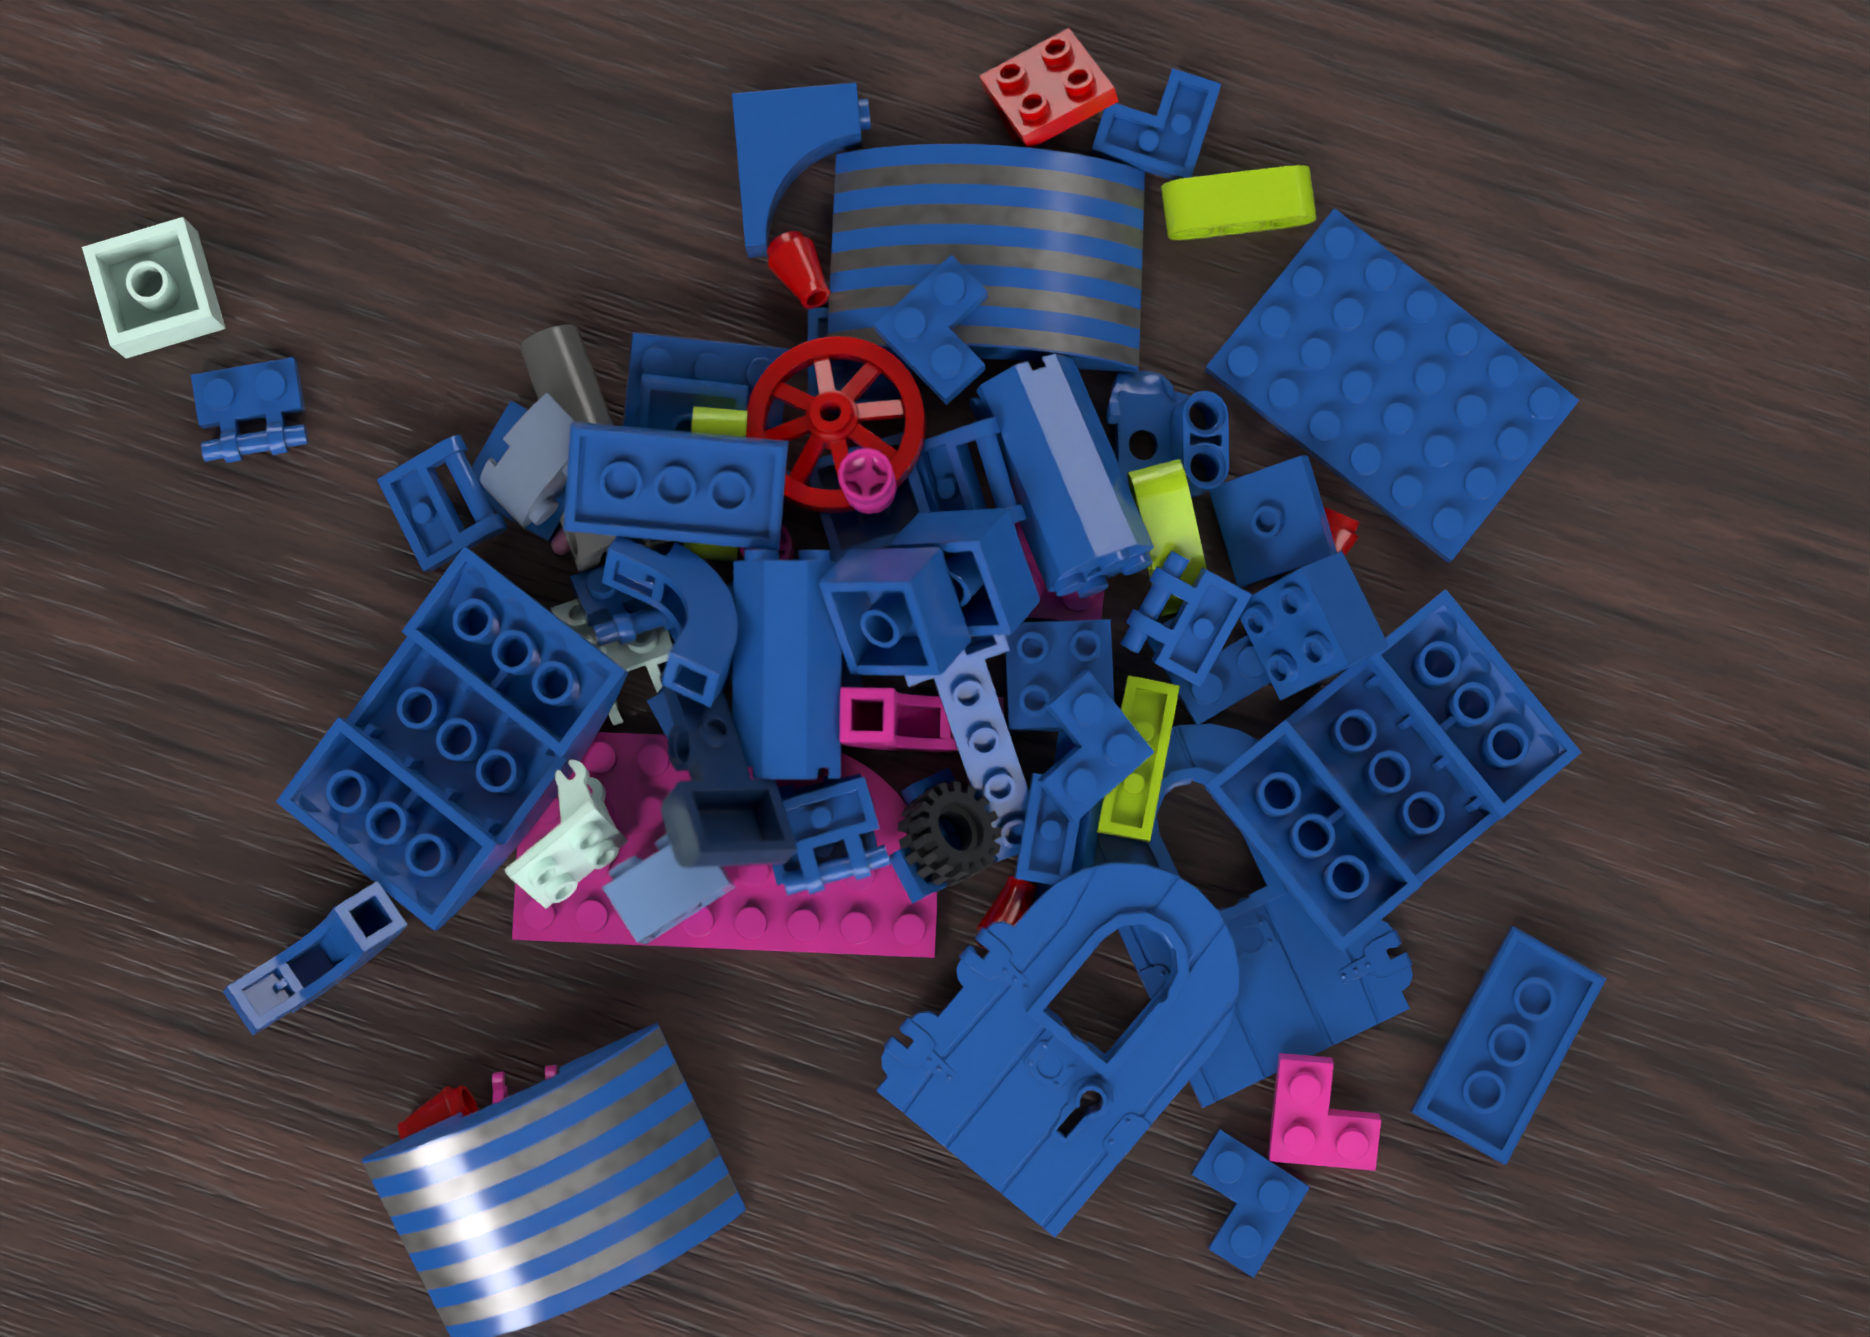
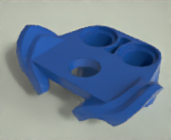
M1138 370V372L1117 373L1112 385L1106 420L1109 424H1115V455L1128 487L1127 472L1180 459L1184 468L1191 498L1200 496L1221 485L1228 476L1229 471L1228 410L1223 399L1214 392L1206 390L1196 392L1191 396L1174 391L1171 382L1163 375L1155 372ZM1191 407L1198 408L1204 414L1206 419L1204 430L1198 429L1192 424L1189 416ZM1145 432L1154 440L1155 452L1149 460H1139L1130 452L1128 444L1133 433ZM1192 458L1198 459L1206 467L1207 476L1205 482L1197 480L1191 473L1190 463Z

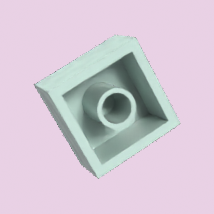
M184 217L82 247L110 347L123 357H133L226 329L198 231Z

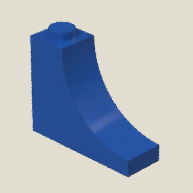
M856 82L732 93L744 238L748 258L768 256L770 228L777 206L786 190L802 172L812 164L833 153L862 147L861 130H871L868 98L858 99Z

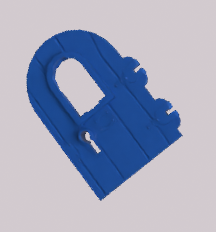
M1187 724L1172 727L1150 842L1098 833L1094 866L1109 862L1144 863L1173 872L1179 876L1159 832L1157 813L1164 796L1174 787L1192 784L1191 781L1206 785L1259 740L1240 730L1214 724ZM1243 834L1242 836L1266 886L1249 894V898L1243 897L1239 899L1233 907L1217 909L1234 941L1240 968L1239 992L1228 1030L1213 1053L1189 1080L1201 1108L1277 1073L1279 1053L1312 1056L1410 1009L1402 991L1410 985L1413 977L1411 959L1407 952L1392 959L1389 958L1386 952L1389 948H1396L1401 945L1402 941L1397 930H1393L1387 922L1380 920L1340 953ZM1147 925L1121 926L1117 930L1150 1000H1152L1165 984L1172 969L1170 947L1160 934L1145 928Z
M1109 862L1082 868L1055 882L1033 902L1015 925L1001 921L994 922L987 928L983 927L975 936V939L989 951L982 957L974 947L967 946L959 955L960 961L957 965V978L963 987L942 1012L937 1015L931 1011H921L912 1017L908 1016L899 1029L902 1034L908 1035L913 1039L908 1047L893 1035L883 1045L885 1049L881 1056L882 1069L887 1074V1077L877 1087L876 1091L1053 1237H1056L1213 1053L1230 1026L1238 1000L1239 963L1233 938L1219 911L1192 884L1173 872L1144 863ZM1144 924L1147 925L1145 928L1160 934L1170 947L1172 969L1163 987L1108 1052L1104 1054L1090 1041L1086 1043L1079 1036L1074 1035L1062 1023L1063 1019L1048 1007V1004L1104 938L1121 926ZM1089 1090L1099 1092L1101 1095L1099 1102L1089 1105L1085 1109L1086 1112L1066 1135L1061 1133L1058 1128L1071 1112L1080 1106L1082 1094Z

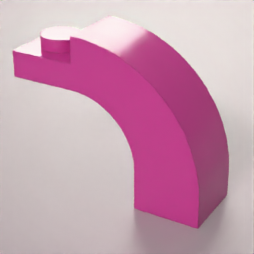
M841 688V744L858 748L892 751L950 753L958 751L939 696L903 694L896 692L895 688ZM997 697L1004 716V697Z

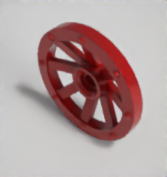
M831 336L817 338L788 350L778 357L761 375L750 395L746 409L748 411L746 437L789 442L811 433L790 475L786 474L784 499L796 506L816 512L845 513L856 511L847 501L841 485L838 490L818 489L805 485L824 448L832 451L838 481L841 463L849 454L848 446L853 442L864 449L870 448L879 451L887 457L891 464L898 488L916 465L925 440V409L920 391L908 369L886 349L872 342L854 337ZM831 360H848L864 364L841 391L835 389ZM814 365L819 394L813 397L785 383L798 372ZM881 373L891 381L902 398L899 400L855 403ZM774 398L806 413L805 416L766 430L767 417ZM837 411L841 413L839 418L833 422L824 420L825 416L830 412ZM905 418V430L899 449L896 450L863 427L861 422Z

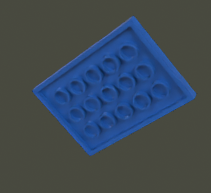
M1335 208L1204 370L1448 564L1455 558L1580 401Z

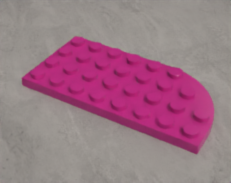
M598 732L580 761L587 768L589 777L596 778L605 787L606 797L604 804L616 828L628 840L619 849L618 855L611 863L603 868L594 869L577 883V888L572 895L562 902L553 903L547 909L515 883L512 940L935 958L937 892L912 904L892 864L870 871L872 876L856 881L855 876L825 884L824 891L809 894V891L805 890L791 895H787L784 884L776 885L772 865L723 866L736 886L734 889L648 944L637 943L602 887L613 881L608 872L635 855L644 861L658 852L654 843L667 834L661 813L662 803L679 781H691L688 771H677L671 765L666 735ZM842 753L841 778L860 773L862 777H865L880 829L874 831L877 846L885 844L889 856L901 849L899 839L907 835V833L898 831V823L905 819L901 813L907 805L882 777L864 764ZM748 767L751 779H759L752 778V767ZM821 768V776L817 775V779H775L777 787L793 784V788L796 789L824 782L823 777L829 775V768ZM573 771L568 780L575 778V771ZM587 784V786H588V788H589V790H590V792H591V794H592L593 791H592L591 787ZM559 793L517 846L516 860L561 824Z

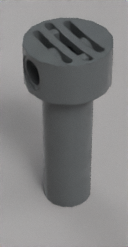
M559 325L550 327L529 336L519 346L538 400L547 392L575 422L614 425L577 326ZM564 512L563 515L560 517V522H561V525H562L563 530H564V515H565V512ZM564 531L578 572H585L605 565L608 548L616 536ZM622 536L635 543L643 544L651 550L670 545L673 542L669 540Z

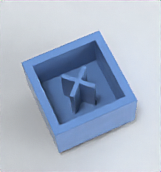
M668 834L654 843L658 852L646 860L642 861L641 858H637L635 855L609 871L608 873L613 881L602 887L637 943L648 944L736 887L723 866L681 867L674 857Z

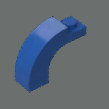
M616 536L608 548L602 583L656 607L672 621L679 637L669 651L662 685L711 707L725 683L737 637V613L728 588L708 563L677 543H674L667 556H664L643 544L635 543L622 536Z
M377 881L334 907L323 922L310 933L274 958L226 986L223 993L253 1036L290 1012L292 1014L347 978L395 940L408 924Z

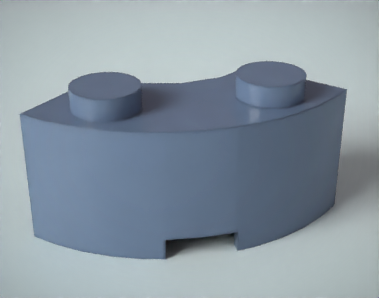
M547 392L506 434L503 440L510 446L498 463L493 458L488 459L480 477L481 485L523 529L531 522L536 526L542 524L556 511L559 506L556 499L562 495L563 487L567 482L570 424L574 420Z

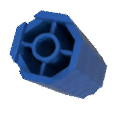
M1052 354L1042 357L1046 366L1044 368L1032 371L1028 361L1014 365L984 382L977 389L979 398L972 397L969 404L977 422L992 417L997 419L1000 433L996 434L1016 503L1017 505L1023 504L1027 517L1026 520L1019 523L1048 592H1056L1057 596H1064L1077 591L1080 598H1087L1108 588L1107 580L1121 572H1123V575H1131L1149 567L1153 563L1149 552L1153 549L1154 545L1074 359L1059 354Z
M744 550V561H734L733 602L737 613L738 629L733 650L732 720L747 767H752V778L817 779V775L821 776V768H829V778H841L840 692L842 688L843 651L818 583L837 563L833 562V552L799 550L798 561L780 560V552H777V550Z

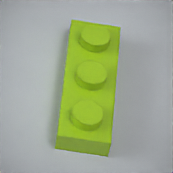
M1127 676L1120 710L1152 748L1154 753L1103 798L1097 833L1150 842L1179 694V685Z

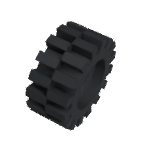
M952 781L948 785H946V782L940 783L910 802L909 806L904 808L901 815L905 819L898 823V831L907 833L906 836L899 839L900 848L909 847L912 852L905 857L908 864L912 865L918 861L921 866L916 873L922 878L933 873L931 883L940 885L945 881L947 886H954L959 882H964L990 866L996 860L993 856L998 854L1001 848V844L994 842L1002 837L1001 827H992L991 824L999 819L995 810L987 814L983 808L989 803L986 797L983 795L978 799H974L976 789L968 785L961 790V782ZM939 816L949 821L958 832L961 841V851L951 847L942 836L939 828Z

